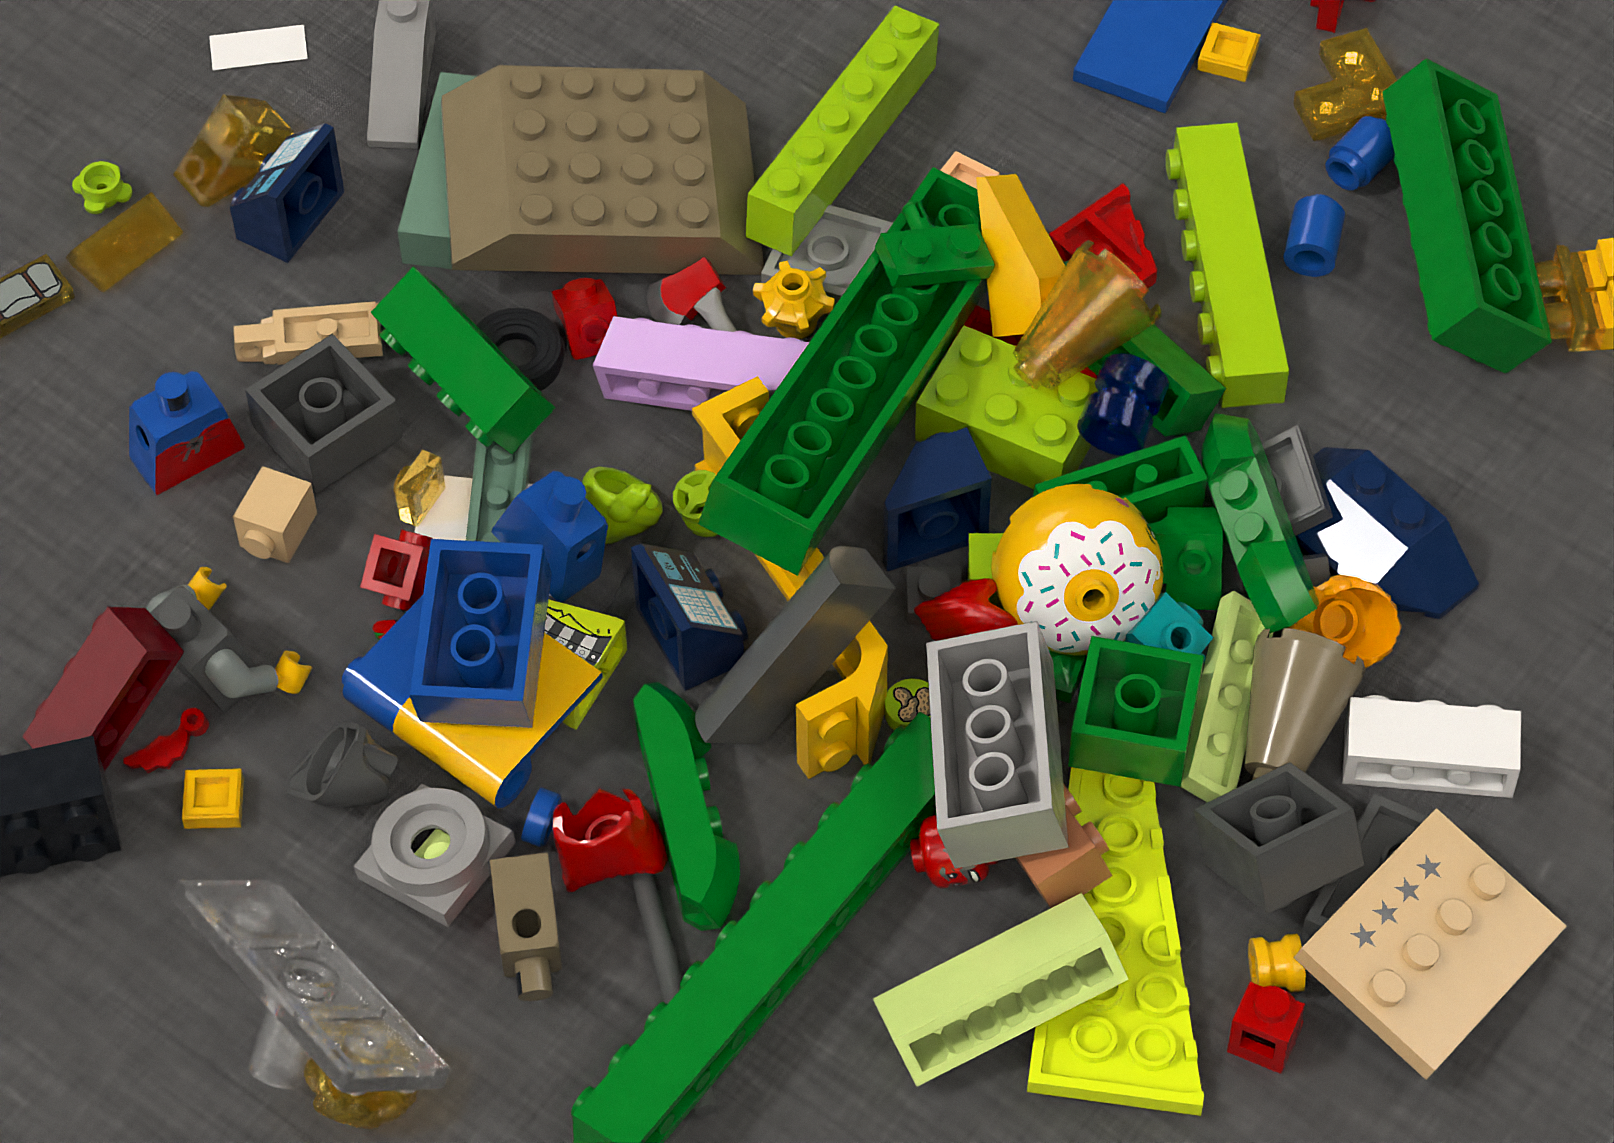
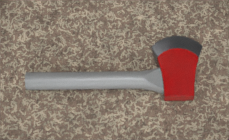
M706 257L676 274L649 285L647 292L648 308L656 322L684 326L689 324L699 313L711 329L729 332L737 331L722 304L721 292L726 289V286L712 263Z

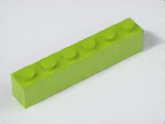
M898 6L892 8L748 192L747 238L789 256L795 253L823 216L828 205L833 203L935 69L939 23Z
M1238 123L1176 127L1174 149L1166 150V171L1169 180H1177L1178 189H1175L1173 194L1174 213L1176 220L1185 221L1186 230H1182L1181 234L1182 254L1184 261L1193 262L1194 271L1190 272L1189 285L1192 302H1200L1202 313L1198 314L1199 341L1201 345H1209L1211 356L1206 357V371L1226 388L1220 398L1221 408L1284 403L1289 368Z

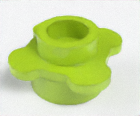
M105 161L93 162L87 165L72 182L73 191L82 195L85 200V210L91 214H100L105 208L112 207L117 202H127L133 193L132 187L121 180L120 168L115 164Z

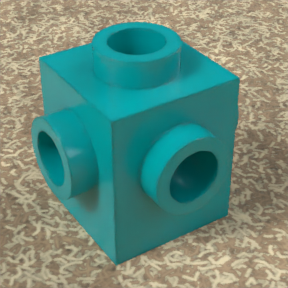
M1164 592L1159 595L1144 617L1125 635L1124 642L1203 655L1204 663L1206 656L1202 651L1214 637L1202 627L1203 619L1193 608L1185 603L1176 602Z

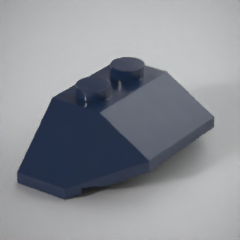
M1324 447L1313 455L1333 517L1295 537L1297 543L1310 555L1324 553L1328 556L1329 572L1333 576L1348 575L1373 582L1391 596V601L1397 605L1398 611L1423 612L1424 616L1441 619L1478 589L1479 582L1447 518L1371 451Z

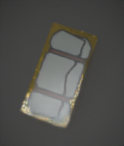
M47 254L0 278V339L75 299L72 286Z

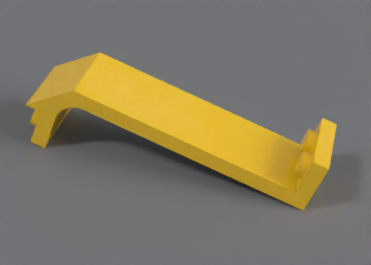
M758 376L692 408V415L702 428L704 460L695 464V471L707 470L717 475L769 401V391ZM816 547L797 576L755 554L787 601L790 600L825 558ZM870 620L832 663L843 680L796 704L797 763L808 779L823 771L833 772L840 769L856 754L864 765L871 763L885 710L888 645Z

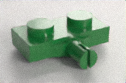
M917 200L916 204L914 201H911L902 208V214L905 216L910 230L881 233L875 245L892 288L988 279L995 267L977 223L946 227L934 226L930 223L924 205L920 200Z

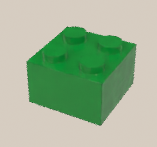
M1091 636L1071 730L1068 767L1181 787L1198 700L1204 656Z

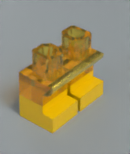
M1614 238L1597 240L1594 250L1571 253L1567 246L1556 245L1553 260L1535 262L1542 297L1554 296L1555 298L1554 303H1544L1551 338H1565L1569 352L1614 349Z

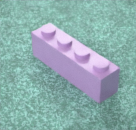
M613 316L592 366L605 399L692 411L693 407L757 376L768 389L770 399L809 342L791 337L782 339L752 335L745 331L729 332L706 329L693 324L683 326L654 322L646 318L631 319Z

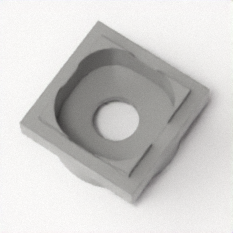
M421 784L416 791L400 797L385 809L373 829L370 847L353 867L359 880L449 927L490 876V860L504 858L516 842L511 829L482 815L477 805L467 796L454 790L430 788ZM431 828L445 831L450 836V845L442 855L433 859H423L413 853L412 843L419 833Z

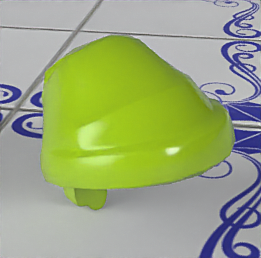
M598 466L589 469L582 480L586 489L585 498L604 516L608 524L605 544H613L626 537L643 533L648 527L655 525L663 513L662 502L659 496L651 489V485L645 484L625 471Z

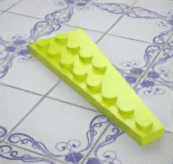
M1071 767L1068 790L1082 811L1074 817L1081 826L1091 821L1109 847V851L1101 855L1112 874L1110 878L1083 896L1106 930L1129 980L1035 1027L1027 1092L1201 1116L1204 1091H1202L1197 1064L1198 1053L1196 1041L1193 1039L1189 1014L1190 1003L1182 970L1180 940L1170 878L1167 875L1164 857V840L1157 813L1155 784L1151 781Z

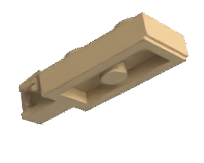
M374 301L273 310L272 317L261 319V324L234 326V348L237 361L264 362V364L273 365L276 363L277 365L286 364L332 333L355 358L383 356L382 339L379 336L381 333L380 322L370 313L378 303Z

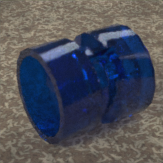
M1113 354L1107 357L1102 364L1094 383L1098 392H1094L1088 397L1079 417L1077 429L1089 444L1099 450L1112 455L1123 456L1144 448L1153 426L1154 420L1152 417L1158 414L1170 383L1167 376L1149 361L1134 355Z

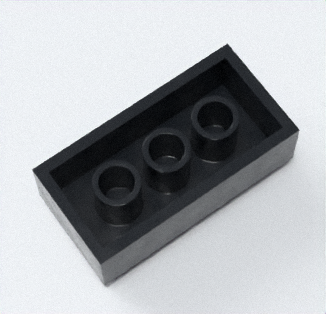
M94 736L0 756V877L17 873L36 874L46 870L49 866L76 860L82 862L95 861L108 853L121 851L112 796Z

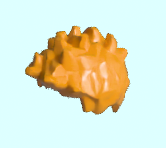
M1336 575L1330 577L1329 581L1314 587L1319 601L1318 608L1290 627H1287L1315 633L1338 642L1346 647L1343 654L1345 659L1355 664L1358 655L1364 661L1365 668H1368L1382 661L1384 657L1392 652L1393 646L1397 642V637L1400 635L1402 624L1398 617L1397 605L1391 601V596L1383 591L1380 586L1373 582L1364 581L1359 577Z

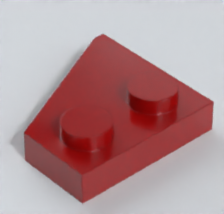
M1122 183L1050 232L1049 236L1063 261L1081 259L1130 302L1156 284L1157 268L1151 251L1145 247V234L1140 220L1135 219L1130 205V191Z

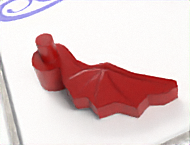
M191 707L186 709L180 717V725L171 735H159L145 748L123 758V764L133 769L142 767L148 774L158 768L170 770L174 761L183 759L189 746L190 736L198 737L206 733L209 727L207 717L198 708Z

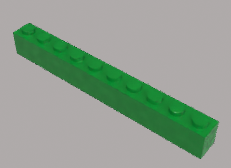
M919 712L906 728L900 725L892 732L884 746L883 755L874 765L867 763L860 769L852 782L851 792L840 804L833 802L828 806L819 820L815 834L807 843L799 841L791 849L785 860L784 869L773 882L766 880L759 886L751 899L749 910L740 921L731 920L722 929L716 940L715 950L703 963L698 960L689 967L681 980L678 993L668 1004L660 1002L652 1010L645 1022L644 1032L631 1046L626 1043L619 1048L608 1066V1074L597 1087L588 1086L581 1092L571 1110V1116L573 1117V1143H664L911 850V839L919 838L921 822L926 817L936 815L931 718Z

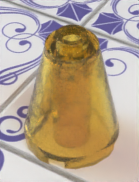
M1087 240L1075 250L1013 351L1018 361L1013 367L1015 372L1033 389L1037 390L1041 385L1050 390L1054 389L1150 328L1162 317L1161 308L1158 303L1150 310L1144 302L1143 298L1149 292L1144 283L1108 250L1104 249L1098 256L1090 252L1094 244L1092 241Z

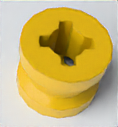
M1297 933L1286 934L1280 941L1268 942L1263 937L1249 939L1248 958L1251 982L1263 987H1285L1291 993L1305 990V968L1293 958L1302 948L1300 937Z

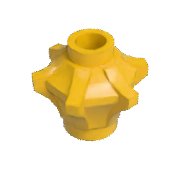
M788 260L779 262V272L766 283H755L753 288V296L762 301L766 312L761 317L762 323L767 327H776L778 332L786 338L803 339L809 336L815 330L818 319L823 314L831 312L835 306V298L827 296L823 287L826 271L821 267L813 271H805L791 268Z

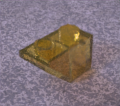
M223 94L173 176L200 206L210 207L249 184L259 172L264 158L270 152H275L287 136L292 135L294 131L265 100Z

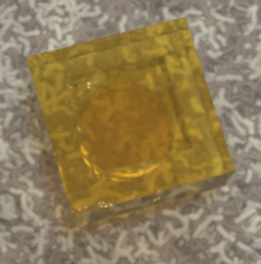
M422 449L411 466L406 465L399 472L394 483L393 493L396 495L400 520L418 527L446 488L441 457Z

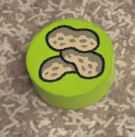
M904 679L895 683L888 690L885 698L884 714L888 725L893 730L900 725L906 728L919 712L931 718L928 682L920 679Z

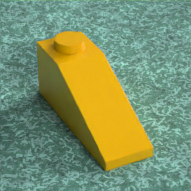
M1017 174L976 177L982 237L995 264L991 275L987 279L993 337L1076 328L1074 317L1075 297L1071 289L1070 274Z

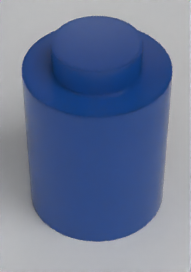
M1315 194L1301 198L1294 205L1283 258L1287 267L1300 275L1320 277L1329 274L1335 268L1345 220V211L1331 197Z

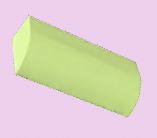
M1080 893L873 998L915 1085L918 1087L1129 980L1106 930L1083 894Z

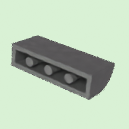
M848 546L833 548L698 707L695 713V722L705 743L762 746L796 707V704L802 700L892 595L896 588L866 548Z

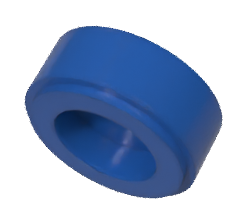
M543 787L538 790L524 824L522 841L538 847L547 844L553 831L554 809L562 803L561 794Z

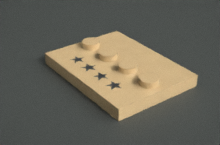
M1436 808L1293 958L1427 1080L1567 926Z

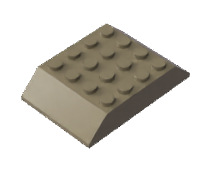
M498 65L442 95L441 112L452 270L676 274L706 257L718 274L761 275L764 268L762 244L746 237L748 192L755 185L746 103L703 70Z

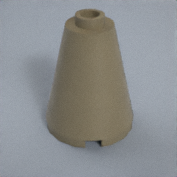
M1283 628L1280 638H1269L1270 629L1262 630L1257 636L1254 646L1245 754V769L1253 775L1252 780L1289 762L1306 773L1348 705L1350 697L1354 695L1363 680L1366 668L1364 661L1358 655L1355 664H1352L1343 657L1345 646L1315 633Z

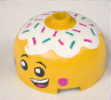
M1090 484L1058 486L1026 501L1010 516L1011 523L1001 537L996 552L992 554V579L996 582V594L1004 610L1017 620L1018 625L1037 621L1049 651L1064 655H1087L1091 636L1125 641V635L1154 605L1161 593L1163 584V560L1160 547L1141 512L1125 497L1122 499L1110 492L1093 489ZM1089 590L1093 592V595L1083 599L1086 592Z

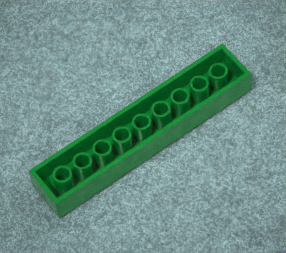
M932 167L908 203L914 201L916 204L917 200L922 201L930 223L934 226L946 227L977 223L982 234L977 189ZM902 211L887 232L910 230ZM875 248L713 479L698 524L798 576L988 289L987 279L892 288Z

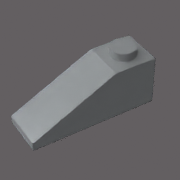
M379 0L373 42L367 130L368 147L419 148L436 34L432 0Z

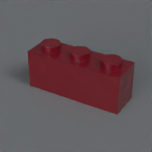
M108 606L94 621L91 633L77 654L65 665L62 677L48 698L38 706L35 718L22 737L34 749L94 736L105 772L185 651L146 608Z

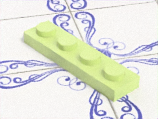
M1232 591L1220 599L1212 631L1214 638L1209 643L1201 676L1181 788L1207 803L1237 788L1246 751L1254 646L1257 636L1262 630H1265L1251 600L1236 591ZM1273 632L1269 633V638H1272Z

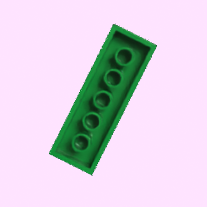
M1426 58L1386 88L1382 94L1387 114L1386 123L1390 129L1395 153L1394 163L1398 169L1403 193L1402 203L1407 213L1411 233L1410 243L1415 253L1420 278L1419 287L1423 293L1428 318L1427 328L1432 340L1439 345L1446 346L1474 359L1478 363H1483L1506 374L1552 343L1499 98L1496 93Z

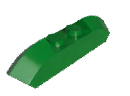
M1215 413L1201 446L1203 470L1208 478L1207 482L1241 580L1265 629H1270V633L1290 627L1317 609L1319 601L1258 433L1247 418Z
M659 682L646 683L633 699L635 729L660 831L664 839L682 920L700 931L719 929L725 922L737 894L740 860L737 844L723 838L717 806L707 807L703 792L711 790L707 764L702 756L712 746L711 743H705L696 726L695 712L681 697Z

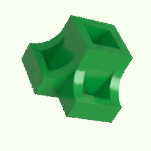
M1167 507V516L1164 519L1148 523L1156 537L1162 554L1163 584H1166V593L1176 602L1185 603L1193 609L1218 610L1222 587L1223 526L1217 508Z

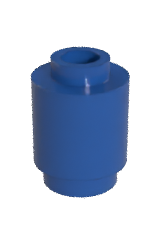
M1371 116L1362 117L1330 149L1325 167L1333 182L1346 190L1364 187L1394 158L1395 153L1391 133L1386 121Z

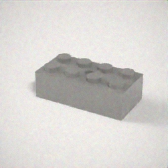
M1035 621L926 643L937 831L954 868L1069 848L1054 666L1038 622Z

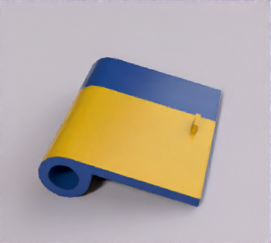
M422 595L364 657L355 658L347 666L342 676V684L344 685L343 697L496 808H503L509 805L525 787L532 769L530 756L603 678L602 672L544 632L532 728L420 722L409 692L421 614Z

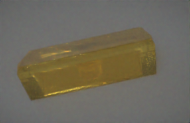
M150 192L72 249L66 256V259L73 268L104 293L184 232L155 195Z

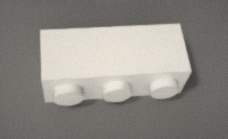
M1371 695L1364 698L1350 697L1344 725L1342 784L1513 798L1520 773L1521 711L1504 710L1495 705H1481L1478 707L1447 705L1437 700H1426L1420 703L1395 701L1379 695Z

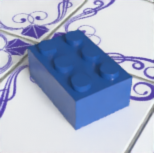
M431 539L409 692L420 722L532 728L552 575L543 544Z

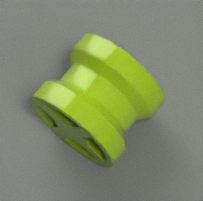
M707 470L693 471L683 476L673 491V503L686 527L693 534L701 537L718 535L698 524L702 511L699 512L698 508L704 507L711 484L716 476L714 472Z

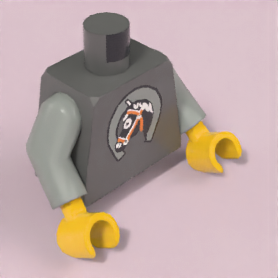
M200 567L188 585H179L159 593L147 603L145 608L185 651L176 667L224 714L242 697L273 692L276 687L291 694L299 693L313 668L310 665L298 664L300 655L293 651H284L275 669L271 665L257 666L234 635L209 611L227 585L225 583L218 585L207 579L212 573V570L208 567Z

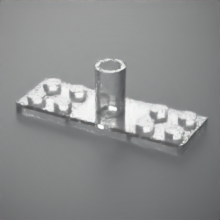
M178 880L172 901L190 920L191 925L201 932L216 949L217 954L232 967L267 1007L248 1063V1069L255 1078L276 1088L296 1089L304 1084L312 1060H314L332 1080V1084L338 1090L350 1095H363L366 1092L374 1091L413 1093L416 1090L444 1088L451 1069L448 1064L277 880Z

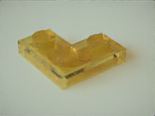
M1360 29L1321 41L1319 56L1333 80L1295 91L1293 105L1313 141L1347 132L1365 116L1386 120L1387 114L1382 92L1396 82L1397 79L1368 29Z

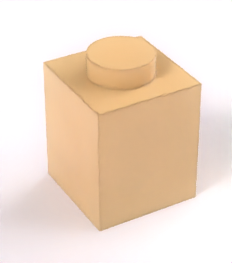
M262 466L233 515L240 547H243L247 552L258 558L267 559L271 557L289 563L317 515L312 484Z

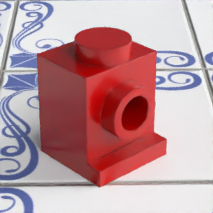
M1249 982L1232 1020L1227 1052L1282 1074L1304 1024L1302 1018L1305 1003L1295 1000L1289 992L1280 987H1263ZM1248 1032L1276 1043L1275 1049L1247 1038Z

